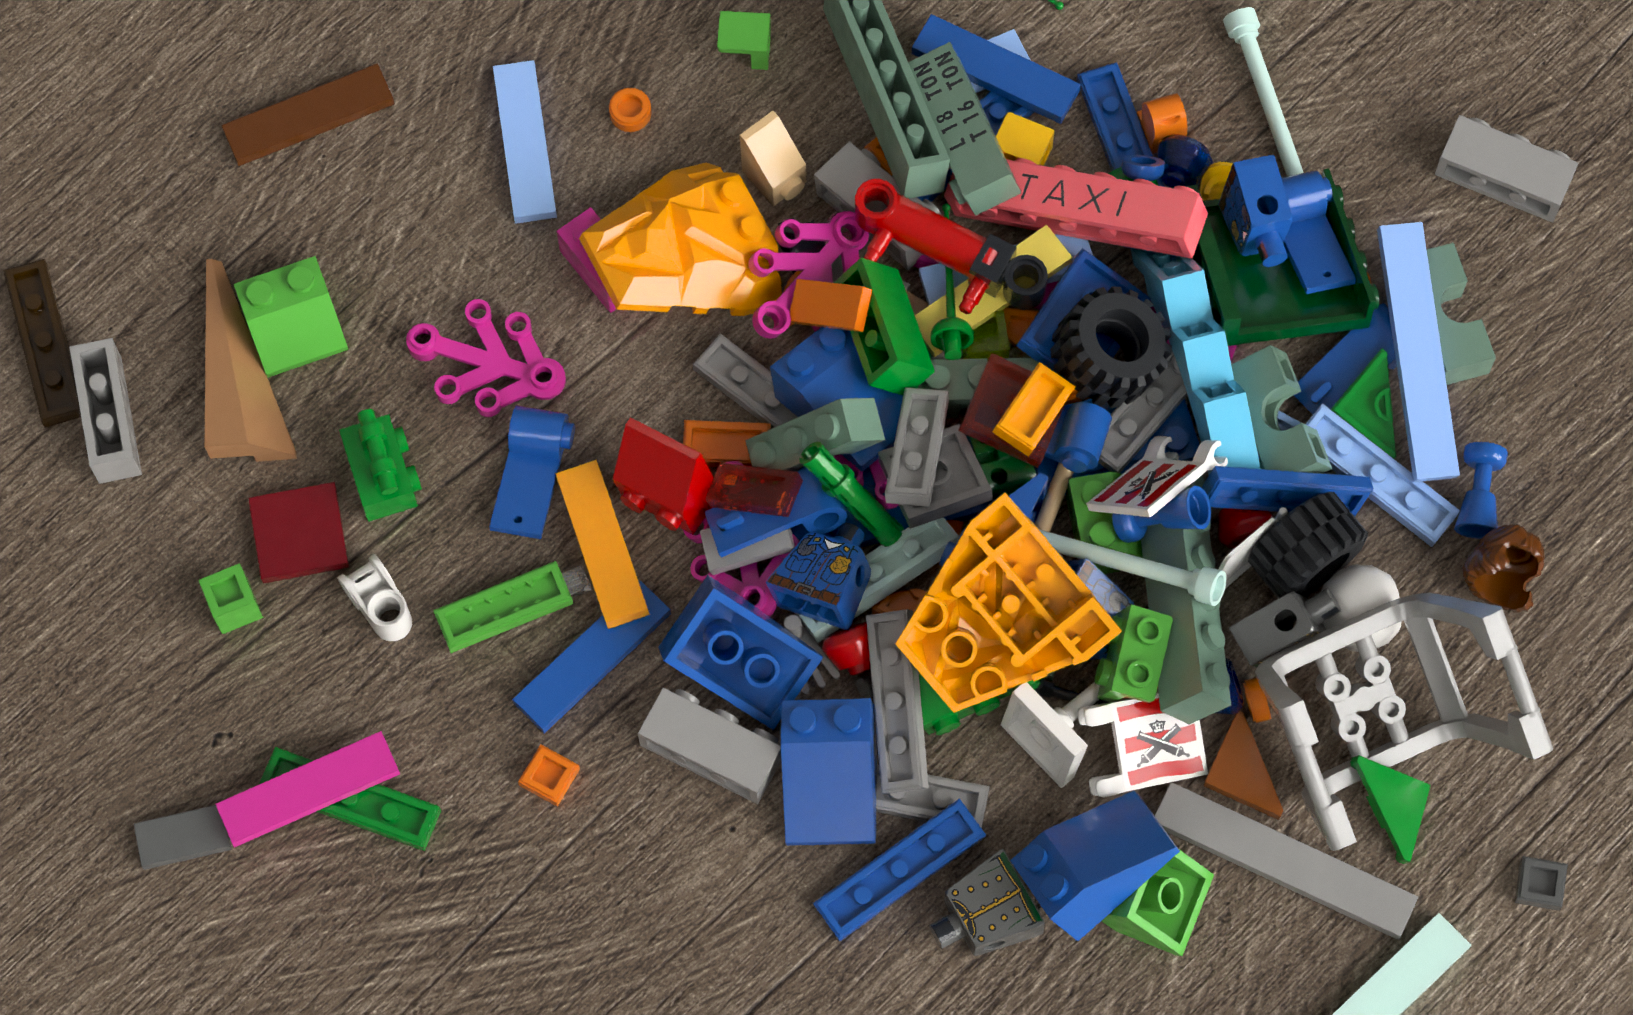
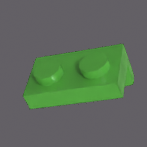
M1131 604L1118 612L1116 616H1111L1122 632L1109 642L1106 659L1102 658L1097 667L1095 684L1100 685L1097 698L1108 702H1115L1124 697H1129L1150 703L1154 701L1173 618L1170 615Z

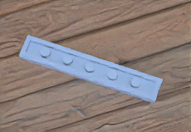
M1423 223L1382 225L1377 229L1413 482L1457 478L1460 472Z

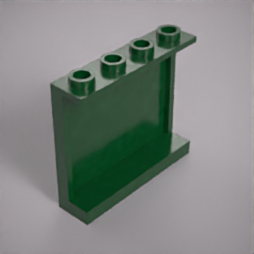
M1323 169L1321 175L1322 178L1326 177L1329 180L1332 188V201L1327 203L1326 218L1355 275L1356 281L1353 285L1306 294L1289 257L1279 265L1265 267L1259 254L1249 256L1239 254L1218 203L1220 199L1203 201L1208 215L1193 260L1204 270L1213 319L1225 330L1228 346L1369 328L1373 311L1379 307L1378 289L1374 283L1370 284L1365 253L1357 248L1354 222L1351 217H1346L1343 209L1344 198L1340 185L1334 184L1329 169ZM1198 185L1186 186L1200 194Z

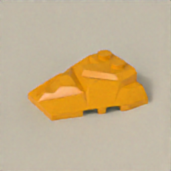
M707 162L669 172L653 185L582 232L579 237L616 310L668 312L672 306L692 307L693 314H706L710 308L730 309L731 316H746L754 314L764 303L776 301L782 294L781 277L778 271H773L766 277L755 276L750 271L749 259L759 249L767 248L774 253H778V244L740 174L723 172L721 167ZM759 256L757 260L759 266L763 269H768L769 263L767 259Z
M1004 492L968 523L961 538L946 559L940 572L895 644L953 713L1006 693L1008 689L1031 680L1036 681L1044 678L1048 673L1071 664L1077 665L1085 662L1120 634L1122 630L1036 525L1027 518L1015 502Z

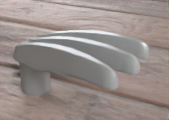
M797 615L787 616L784 620V627L823 656L821 663L838 680L840 673L824 654L815 639L802 625L800 617ZM816 668L812 675L818 686L824 689L826 683L818 668ZM807 682L801 689L804 694H808L809 692V686Z

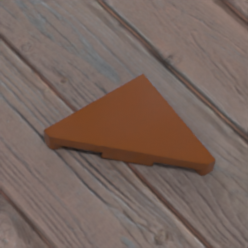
M1237 710L1203 786L1280 820L1283 813L1282 805L1243 712Z

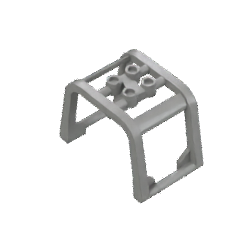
M1434 593L1414 594L1385 603L1270 656L1257 667L1255 674L1260 687L1281 720L1305 783L1301 795L1306 808L1332 851L1340 850L1357 842L1342 801L1334 793L1361 781L1357 770L1351 767V760L1321 774L1311 745L1318 743L1319 740L1303 699L1288 687L1284 675L1315 660L1320 672L1315 682L1316 689L1322 696L1328 699L1333 713L1331 728L1337 736L1346 741L1351 757L1360 755L1386 767H1391L1441 743L1468 737L1506 748L1535 760L1550 753L1554 748L1517 650L1518 646L1515 644L1501 606ZM1433 619L1469 628L1487 657L1502 660L1520 712L1515 710L1509 713L1508 721L1475 713L1467 714ZM1401 621L1405 622L1441 719L1410 733L1407 732L1403 721L1406 712L1405 703L1400 697L1396 696L1389 678L1391 672L1388 659L1378 654L1372 638V634ZM1355 642L1360 654L1356 660L1355 668L1357 673L1367 682L1351 686L1349 679L1338 672L1332 652ZM1371 709L1377 718L1385 722L1392 741L1368 752L1363 739L1366 723L1356 712Z

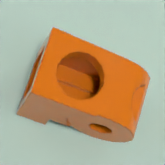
M1174 93L1143 102L1142 110L1137 111V116L1152 154L1185 145L1188 130L1187 117L1180 96Z

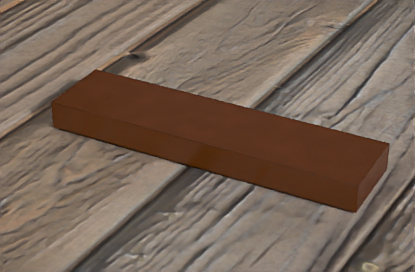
M377 63L221 126L238 166H241L392 106L395 103Z

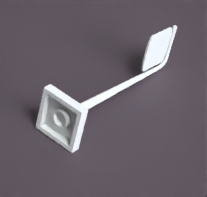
M1285 507L1279 509L1275 519L1273 517L1270 518L1225 557L1218 569L1226 574L1225 589L1251 567L1248 557L1258 540L1288 513ZM1027 682L1023 683L1012 692L1001 722V726L1060 788H1063L1075 777L1088 747L1072 728L1074 727L1073 721L1078 718V709L1093 705L1099 700L1097 695L1100 685L1095 684V682L1063 708L1056 707L1055 709H1052Z

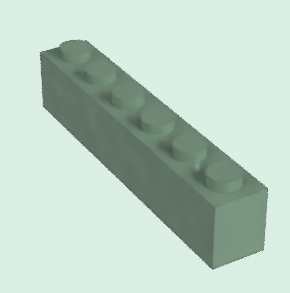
M824 0V13L901 195L910 199L944 192L950 158L882 0Z
M1202 475L1187 488L1192 486L1202 487L1205 482ZM1209 523L1203 530L1168 529L1162 524L1148 526L1145 536L1141 539L1143 558L1191 572L1195 569H1202L1205 566L1215 568V558L1212 553L1209 532L1211 524ZM1145 577L1149 610L1170 615L1173 618L1158 683L1160 711L1182 722L1192 724L1231 706L1230 676L1226 667L1225 636L1221 628L1219 612L1220 602L1216 606L1201 603L1188 593V589Z

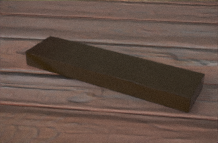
M42 259L3 270L44 428L81 418L71 354L46 260Z

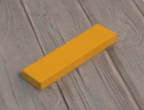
M597 459L555 473L607 628L610 629L650 615Z

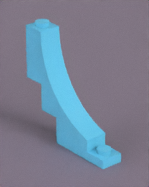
M1131 249L1133 264L1144 275L1147 293L1154 304L1153 307L1156 313L1161 312L1165 318L1161 324L1163 328H1169L1171 337L1168 340L1170 345H1172V351L1187 391L1201 443L1205 440L1221 441V446L1217 447L1214 451V457L1226 456L1228 459L1226 467L1260 469L1246 392L1234 380L1225 330L1213 319L1204 270L1191 258Z

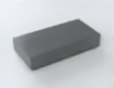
M216 805L134 823L141 866L144 870L232 850L231 840Z

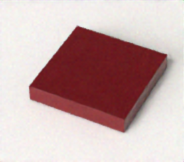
M335 482L248 498L260 576L263 584L349 568Z

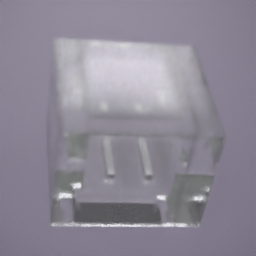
M582 565L561 573L571 597L591 590Z

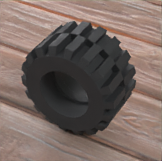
M1112 286L1108 291L1104 287L1095 289L1091 295L1088 293L1081 298L1058 324L1059 327L1054 331L1051 340L1055 343L1050 349L1051 358L1058 359V362L1053 367L1058 375L1063 374L1067 381L1076 386L1074 389L1078 391L1077 398L1084 401L1089 397L1092 399V404L1100 407L1106 402L1110 408L1119 407L1123 402L1127 405L1141 395L1166 369L1169 363L1166 359L1171 355L1172 345L1166 343L1171 337L1169 328L1162 327L1161 323L1165 318L1161 312L1156 314L1153 312L1151 307L1154 304L1147 298L1142 302L1138 299V293L1133 290L1123 294L1121 287ZM1096 333L1105 334L1114 339L1122 348L1126 362L1116 360L1106 354L1098 343Z
M1331 491L1308 499L1281 518L1258 540L1248 557V562L1278 599L1291 592L1307 596L1321 587L1336 572L1343 569L1363 548L1368 532L1335 492Z

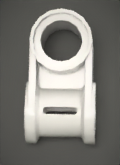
M376 554L369 556L367 564L348 576L341 574L337 577L353 605L362 612L381 639L398 641L410 632L412 617L405 599ZM391 609L400 611L399 615L392 621L384 622L379 620L385 611Z

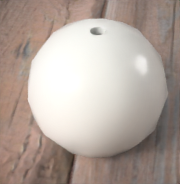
M1355 564L1339 570L1324 583L1321 591L1328 588L1336 598L1341 611L1322 623L1326 630L1378 606L1400 598L1393 578L1372 565ZM1401 622L1372 634L1376 649L1388 644L1400 630ZM1355 642L1344 647L1350 651L1358 652Z

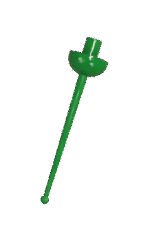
M945 203L942 205V210L944 211V217L949 219L951 206ZM945 266L947 318L941 319L933 326L930 338L931 344L935 348L944 351V357L947 360L953 361L962 357V350L968 348L973 343L974 332L967 321L956 317L953 270Z

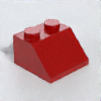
M630 417L625 424L613 475V481L621 493L620 500L637 513H642L643 510L654 514L660 524L672 531H676L679 527L694 535L706 517L705 511L712 509L719 493H722L702 454Z

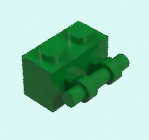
M373 409L360 411L357 414L359 424L339 429L368 522L418 507L414 492L422 490L415 465L406 467L402 453L410 450L402 426L393 428L389 414L376 418Z

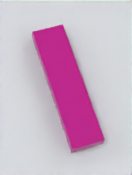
M382 731L216 803V807L235 848L400 775V772Z

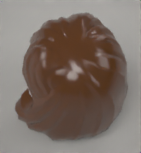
M1518 524L1502 525L1491 530L1480 539L1478 545L1463 565V577L1470 592L1488 604L1501 606L1503 610H1511L1515 613L1521 611L1528 612L1533 606V595L1530 590L1526 592V585L1542 573L1544 567L1543 545L1539 537L1531 532H1527L1523 526Z

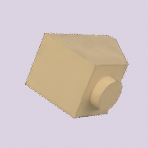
M771 111L740 134L742 171L768 201L775 206L783 199L788 201L796 197L803 190L807 180L806 163L779 116L774 111Z

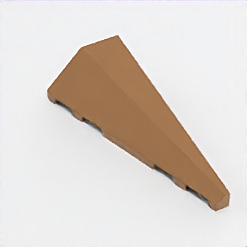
M206 259L204 447L209 458L254 456L256 462L297 459V452L223 263L214 259Z

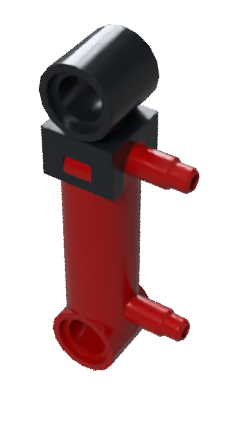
M879 178L870 179L863 182L857 189L855 195V219L860 228L868 233L875 234L863 258L877 262L879 257L885 252L890 241L894 239L968 277L969 286L959 305V310L965 314L972 312L984 293L996 297L1002 285L1003 295L1007 303L1014 308L1029 310L1038 306L1044 299L1048 274L1044 263L1037 257L1031 255H1019L1016 257V246L992 234L985 238L897 193L894 186L886 180ZM872 201H881L886 204L887 208L881 212H873L867 209L866 205ZM1027 276L1032 278L1036 285L1024 289L1016 285L1014 281L1019 277Z

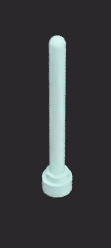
M1246 7L1235 10L1226 15L1223 22L1228 36L1234 38L1235 43L1241 45L1286 175L1291 176L1304 173L1256 37L1259 35L1260 23L1255 9Z
M1040 530L1060 554L1078 559L1087 558L1092 563L1188 589V593L1193 595L1196 601L1216 606L1224 594L1226 587V574L1224 571L1205 566L1202 569H1195L1191 572Z

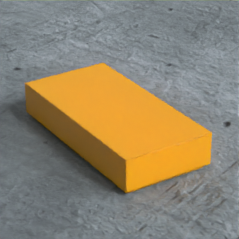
M1039 362L992 432L1029 457L1076 386Z

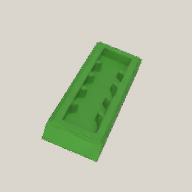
M554 561L433 611L449 651L453 653L573 604V600L558 564Z

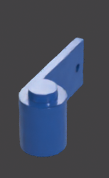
M1316 170L1282 177L1293 220L1283 245L1305 293L1310 294L1355 284V275L1326 218L1327 203L1332 201V188L1329 180L1326 177L1322 178Z
M1385 303L1380 304L1378 309L1373 311L1369 328L1351 330L1298 381L1301 392L1294 396L1312 415L1322 404L1331 409L1381 348L1387 352L1388 369L1392 370L1397 367L1388 306Z
M986 378L970 426L997 436L992 431L1019 391ZM1087 402L1075 403L1068 411L1060 409L1033 452L1062 463L1066 469L1072 472L1083 473L1094 469L1098 465L1112 417L1106 409Z
M519 405L515 406L508 433L509 453L489 526L490 531L536 539L542 538L557 479L555 473L559 471L564 448L571 449L574 440L575 424L568 423V414Z
M804 466L798 472L777 480L776 482H781L779 488H771L772 482L766 487L756 489L766 493L771 498L773 505L771 513L730 508L733 500L724 503L722 507L716 506L705 511V515L718 553L722 558L801 523L809 532L825 534L834 531L843 525L847 519L845 506L835 497L828 496L822 490V484ZM787 483L794 484L792 490L785 489ZM748 493L741 496L733 505L746 508V506L755 502L756 509H770L769 500L760 493ZM783 495H791L784 514H777L776 512Z

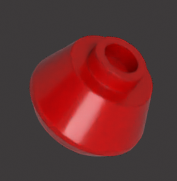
M1224 508L1219 512V542L1228 548L1235 549L1270 518H1274V516L1269 511Z
M867 622L850 626L849 630L842 629L824 638L822 651L838 670L848 669L849 674L854 675L871 668Z

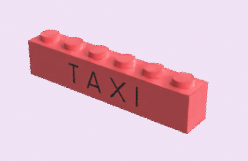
M1017 158L1015 161L1007 160L1021 190V194L976 216L967 202L961 205L958 203L949 183L944 194L954 215L958 217L1035 231L1048 225L1052 232L1058 235L1193 259L1208 215L1200 194L1186 186L1168 188L1157 186L1145 179H1135L1134 181L1116 179L1105 172L1087 174L1076 172L1074 169L1064 165H1056L1054 168L1041 166L1024 158ZM953 172L950 181L955 179Z

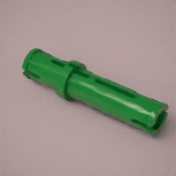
M813 442L801 453L802 457L799 458L800 463L822 484V490L828 496L839 500L874 535L882 546H891L899 540L903 534L901 532L904 530L903 525L891 516L854 477V471L848 465L837 461L821 442Z

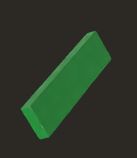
M275 747L259 784L313 760ZM377 784L316 812L425 851L441 813L440 806Z

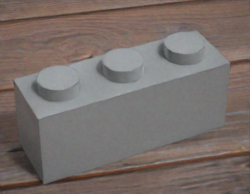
M1459 115L1440 157L1435 175L1553 223L1579 163L1571 160L1561 151L1546 150L1533 145L1521 135L1506 134L1491 128L1484 120L1466 118Z
M850 141L814 174L817 195L838 213L843 211L855 213L857 189L863 182L870 179L879 178L886 180L894 186L897 193L901 194L893 175L891 176L881 168L878 159L869 150H859ZM917 197L910 198V200L942 215L939 209L929 200L924 199L921 201ZM872 201L866 205V208L873 212H881L887 206L881 201ZM869 233V239L872 240L875 234ZM894 239L890 241L885 250L888 255L906 270L913 267L917 259L923 255Z
M113 338L70 346L89 466L97 481L101 484L142 475L122 357Z
M663 688L638 732L640 746L759 804L781 763V746L777 744L779 740L765 730L755 728L754 732L738 725L739 720L724 710L715 709L712 712L700 706V701L684 690L676 689L675 693Z

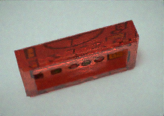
M720 463L705 500L711 508L789 517L803 480L800 474L794 471Z

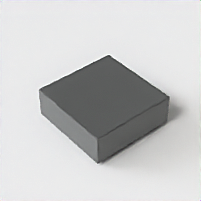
M1522 856L1515 903L1560 911L1563 906L1568 864Z

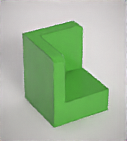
M720 11L718 51L721 53L751 54L752 69L768 70L771 40L770 13Z
M240 563L199 579L212 616L222 634L263 618L250 583Z

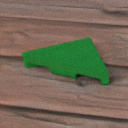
M1381 348L1330 410L1395 459L1396 450L1387 352Z
M1360 755L1352 757L1350 765L1357 770L1369 795L1366 798L1381 829L1385 828L1394 846L1397 862L1402 864L1411 862L1431 785Z

